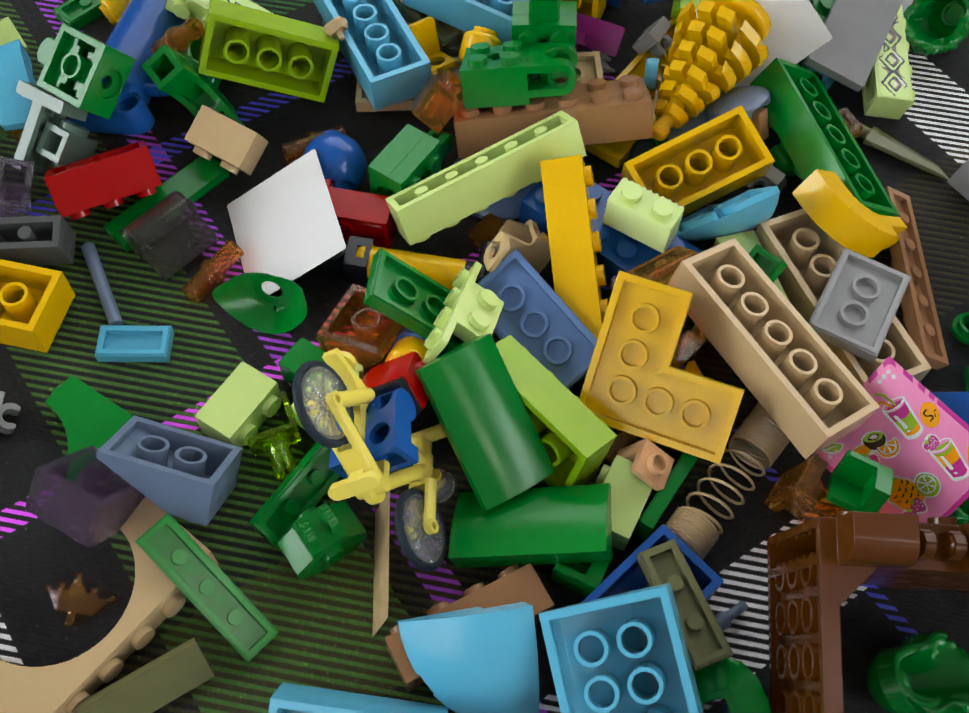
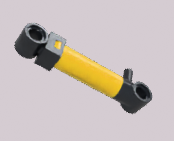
M350 236L346 248L316 266V270L321 277L328 280H336L344 276L346 283L367 286L373 256L381 248L449 290H452L454 287L452 283L463 268L469 271L475 261L374 246L373 239ZM483 241L481 244L478 262L482 264V267L475 281L476 283L489 273L484 264V253L491 241Z

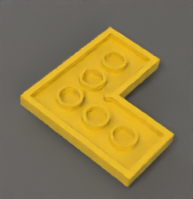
M619 271L579 399L609 427L644 439L647 438L661 445L720 464L745 390L671 366L694 293Z

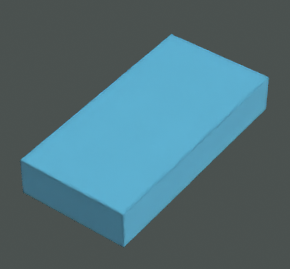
M101 325L94 356L98 362H170L174 330L172 326Z

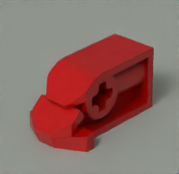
M325 179L344 240L349 241L350 236L370 238L374 240V246L390 249L396 229V224L385 200L390 196L332 187L331 180Z

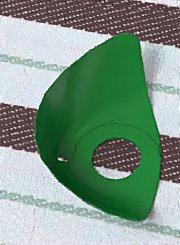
M243 273L234 276L215 288L212 293L214 300L237 321L251 329L267 334L289 332L300 325L307 315V304L302 288L294 281L267 273ZM270 281L277 284L282 290V295L273 297L266 294L262 289V283Z

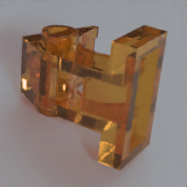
M816 454L780 475L764 502V505L775 513L786 509L803 523L816 517L837 518V512L848 511L826 499L827 490L822 484L821 476L829 463Z

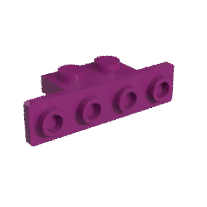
M577 12L575 49L578 51L579 46L616 57L626 29L622 26Z

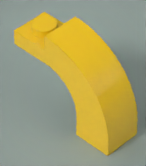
M816 169L792 192L805 212L824 232L845 248L868 258H873L883 249L894 245L899 240L898 235L908 228L900 217L880 215L865 207L850 193L838 175L832 171Z

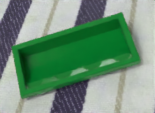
M491 333L473 337L415 371L482 510H489L515 497L555 472Z
M610 483L529 488L489 510H482L474 492H460L452 521L448 559L457 568L498 567L516 564L522 566L529 563L532 565L556 564V562L561 564L612 562Z

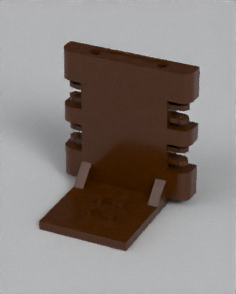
M842 511L837 512V518L816 517L767 538L771 713H844L840 605L860 585H877L880 588L910 590L917 588L956 590L959 593H969V522L957 525V518L930 517L927 518V523H919V515Z

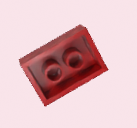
M144 140L46 170L44 177L59 214L62 217L70 216L71 220L91 214V208L102 204L105 209L124 203V197L136 194L138 198L152 195L157 192L156 187L162 185Z

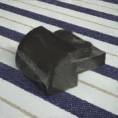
M178 191L170 193L119 231V234L141 259L145 258L165 282L219 241V237L197 213L198 208Z

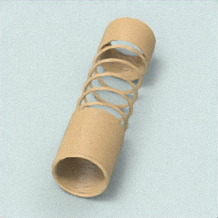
M758 402L730 438L728 449H725L724 453L730 452L734 461L744 471L751 475L762 477L766 474L765 470L770 469L790 440ZM735 455L745 464L755 469H761L762 473L758 474L747 469L738 461ZM726 463L710 465L707 469L708 477L701 478L697 482V492L689 493L686 497V506L678 507L665 524L702 560L719 539V534L723 533V529L720 523L711 515L700 509L690 507V497L699 495L703 503L719 517L724 519L734 518V514L727 504L713 495L700 491L701 483L709 480L716 492L730 503L735 505H743L745 503L743 495L735 487L723 480L711 477L710 472L716 466H720L724 475L739 488L746 491H754L755 489L753 480L745 472ZM723 466L742 474L752 484V487L747 488L736 482L728 475ZM713 481L729 487L741 498V502L727 497L717 488ZM703 496L720 503L728 510L730 517L716 511ZM712 522H714L717 525V527L720 529L719 531Z

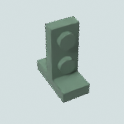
M19 80L15 92L33 102L12 163L20 168L46 173L51 160L35 150L47 121L58 125L61 119H65V117L86 121L88 112L77 108L38 85Z

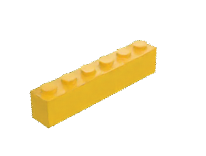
M581 154L540 161L554 291L598 339L609 303L608 299H602L600 286H606L604 265H598L596 253L602 252L600 232L593 231L592 220L598 219V211L595 198H589L588 187L594 186L591 165L585 166Z

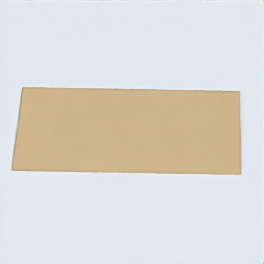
M390 491L386 493L384 501L380 503L375 513L372 638L388 618Z

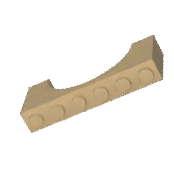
M142 495L114 522L127 537L135 561V581L132 595L118 623L106 637L90 650L59 664L28 667L11 664L0 658V713H76L75 707L93 695L103 683H108L116 678L124 667L123 662L135 650L144 648L153 639L155 629L166 618L175 616L182 609L186 602V596L135 543L142 534L167 514L146 496ZM181 526L190 535V537L203 549V551L215 562V564L218 565L219 563L212 554V552L198 539H196L191 533H189L183 526Z

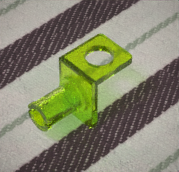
M284 390L279 393L290 423L247 438L253 456L268 452L274 476L277 480L286 479L283 464H286L289 474L297 466L290 444L302 441Z

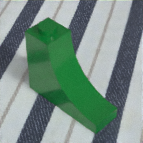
M73 375L64 383L58 385L52 391L51 396L45 401L54 415L63 423L68 440V454L63 473L45 501L58 515L68 522L76 516L115 473L96 458L97 450L133 417Z

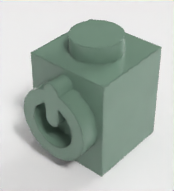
M61 119L59 125L47 121L35 151L50 159L52 166L59 167L93 156L98 142L88 137L89 129Z

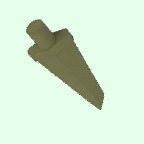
M857 122L851 133L864 139L863 144L930 174L949 180V177L937 164L887 135L881 129L875 126L871 129L860 122Z

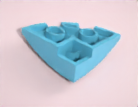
M19 39L0 46V125L6 131L24 128L33 102L15 92L18 81L22 80L37 84L33 77L31 59Z
M776 185L750 189L721 204H713L681 219L677 235L687 242L715 240L717 237L756 228L759 223L769 220L778 204L779 188Z
M519 602L484 609L473 607L397 621L400 638L412 668L417 675L421 676L425 684L434 693L433 695L455 713H539V665L532 605L526 602Z

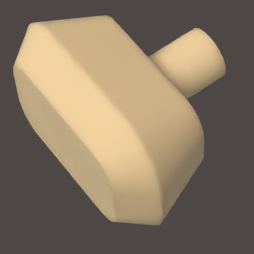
M337 16L325 24L324 32L331 38L338 36L340 41L345 39L343 32L348 29L346 18Z

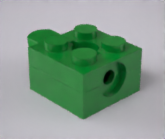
M513 1L512 40L522 41V44L564 41L576 47L577 1ZM558 53L554 57L570 60L569 56L565 53Z
M62 23L56 38L48 37L39 46L37 60L44 67L36 85L79 109L109 120L130 74L135 58ZM103 78L109 80L107 84L102 82Z
M407 124L368 165L371 193L392 196L441 171L442 160L452 149L453 135L443 132L442 129L436 126L427 134Z

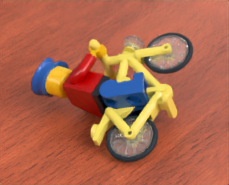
M400 325L392 338L385 363L373 367L362 379L354 371L357 364L355 357L347 351H340L338 348L323 354L322 359L326 363L318 360L303 363L296 371L293 379V402L298 418L306 432L320 445L331 448L328 468L345 478L331 484L328 496L332 500L341 501L356 496L359 500L364 499L368 504L375 505L384 501L386 492L409 484V489L401 493L396 502L394 511L395 530L399 544L407 559L416 568L431 572L442 564L446 553L445 526L436 503H443L452 496L456 486V479L443 468L434 469L432 442L447 437L440 422L438 425L411 434V421H414L416 416H419L428 401L426 392L415 372L426 365L422 361L428 349L423 346L426 341L425 338ZM443 349L436 359L447 353V351Z

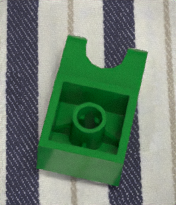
M519 40L506 41L503 45L490 46L489 43L485 42L471 45L470 48H466L460 68L464 109L529 105L530 98L563 96L571 93L577 80L575 68L578 55L575 47L571 43L564 41L522 44V41ZM558 53H565L569 56L570 60L554 57ZM568 76V80L563 84L553 81L554 79Z

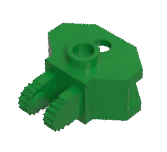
M346 501L331 505L325 502L318 508L311 507L302 512L295 523L291 524L292 528L277 544L293 567L299 580L321 573L352 553L367 537V532Z

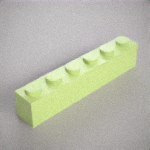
M561 110L386 198V203L399 233L410 246L415 243L424 242L432 234L444 228L457 225L462 219L473 213L486 210L491 204L503 198L514 196L520 189L532 183L541 182L540 161L580 154L582 158L587 156L578 121Z

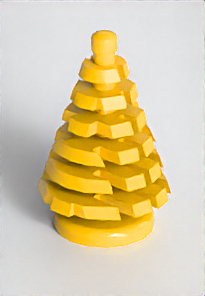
M693 0L681 9L673 35V43L668 54L670 66H665L663 73L664 81L663 83L661 82L659 89L660 99L656 101L654 114L658 120L653 123V139L664 141L671 132V127L679 129L689 122V117L696 118L705 107L720 97L722 90L726 94L735 84L751 74L752 70L758 68L768 58L767 46L762 45V41L769 35L772 24L769 15L755 0H701L696 9L698 18Z

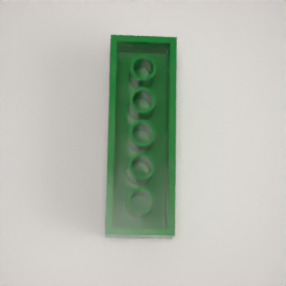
M776 57L750 83V86L765 87L769 91L771 102L763 106V108L767 109L768 125L779 136L781 140L780 147L790 156L794 164L793 170L795 174L804 181L816 169L835 172L850 193L871 211L885 216L897 217L900 215L816 73Z

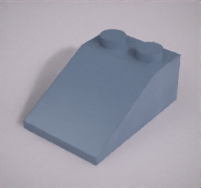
M134 415L97 450L96 458L166 513L185 519L190 523H199L207 526L236 487L243 448Z

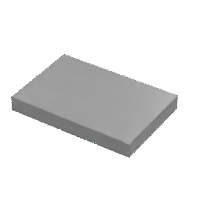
M844 247L808 324L823 341L873 363L879 354L911 276Z

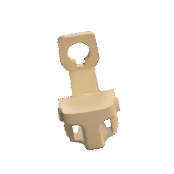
M511 219L506 220L484 253L486 270L491 273L497 268L503 258L505 259L515 249L521 253L538 274L551 259L549 238L546 233H540L537 223L531 219L525 224Z

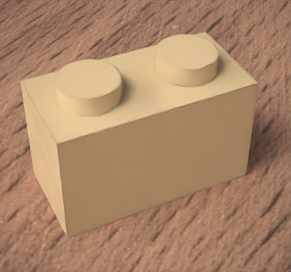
M203 104L184 140L195 146L192 152L208 161L211 160L212 156L220 159L221 163L219 166L235 175L242 171L251 176L268 144V141L255 131Z

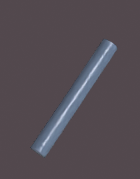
M91 242L84 243L81 246V250L109 325H124L95 244Z

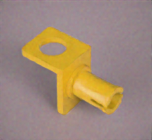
M428 16L414 23H406L431 63L443 61L439 65H431L432 75L456 65V59L440 51L433 17Z

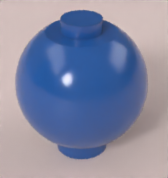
M327 130L307 145L303 155L313 149L316 150L324 178L331 180L332 187L354 191L359 188L366 175L367 163L362 148L354 139L342 134L338 130Z

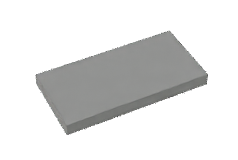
M834 0L824 21L833 38L808 55L804 64L859 92L868 79L903 0Z

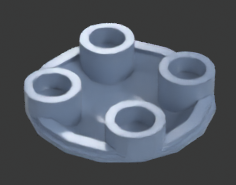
M741 86L731 89L726 94L723 92L717 100L707 106L708 119L712 120L741 105L751 119L753 111L771 102L770 93L765 87Z

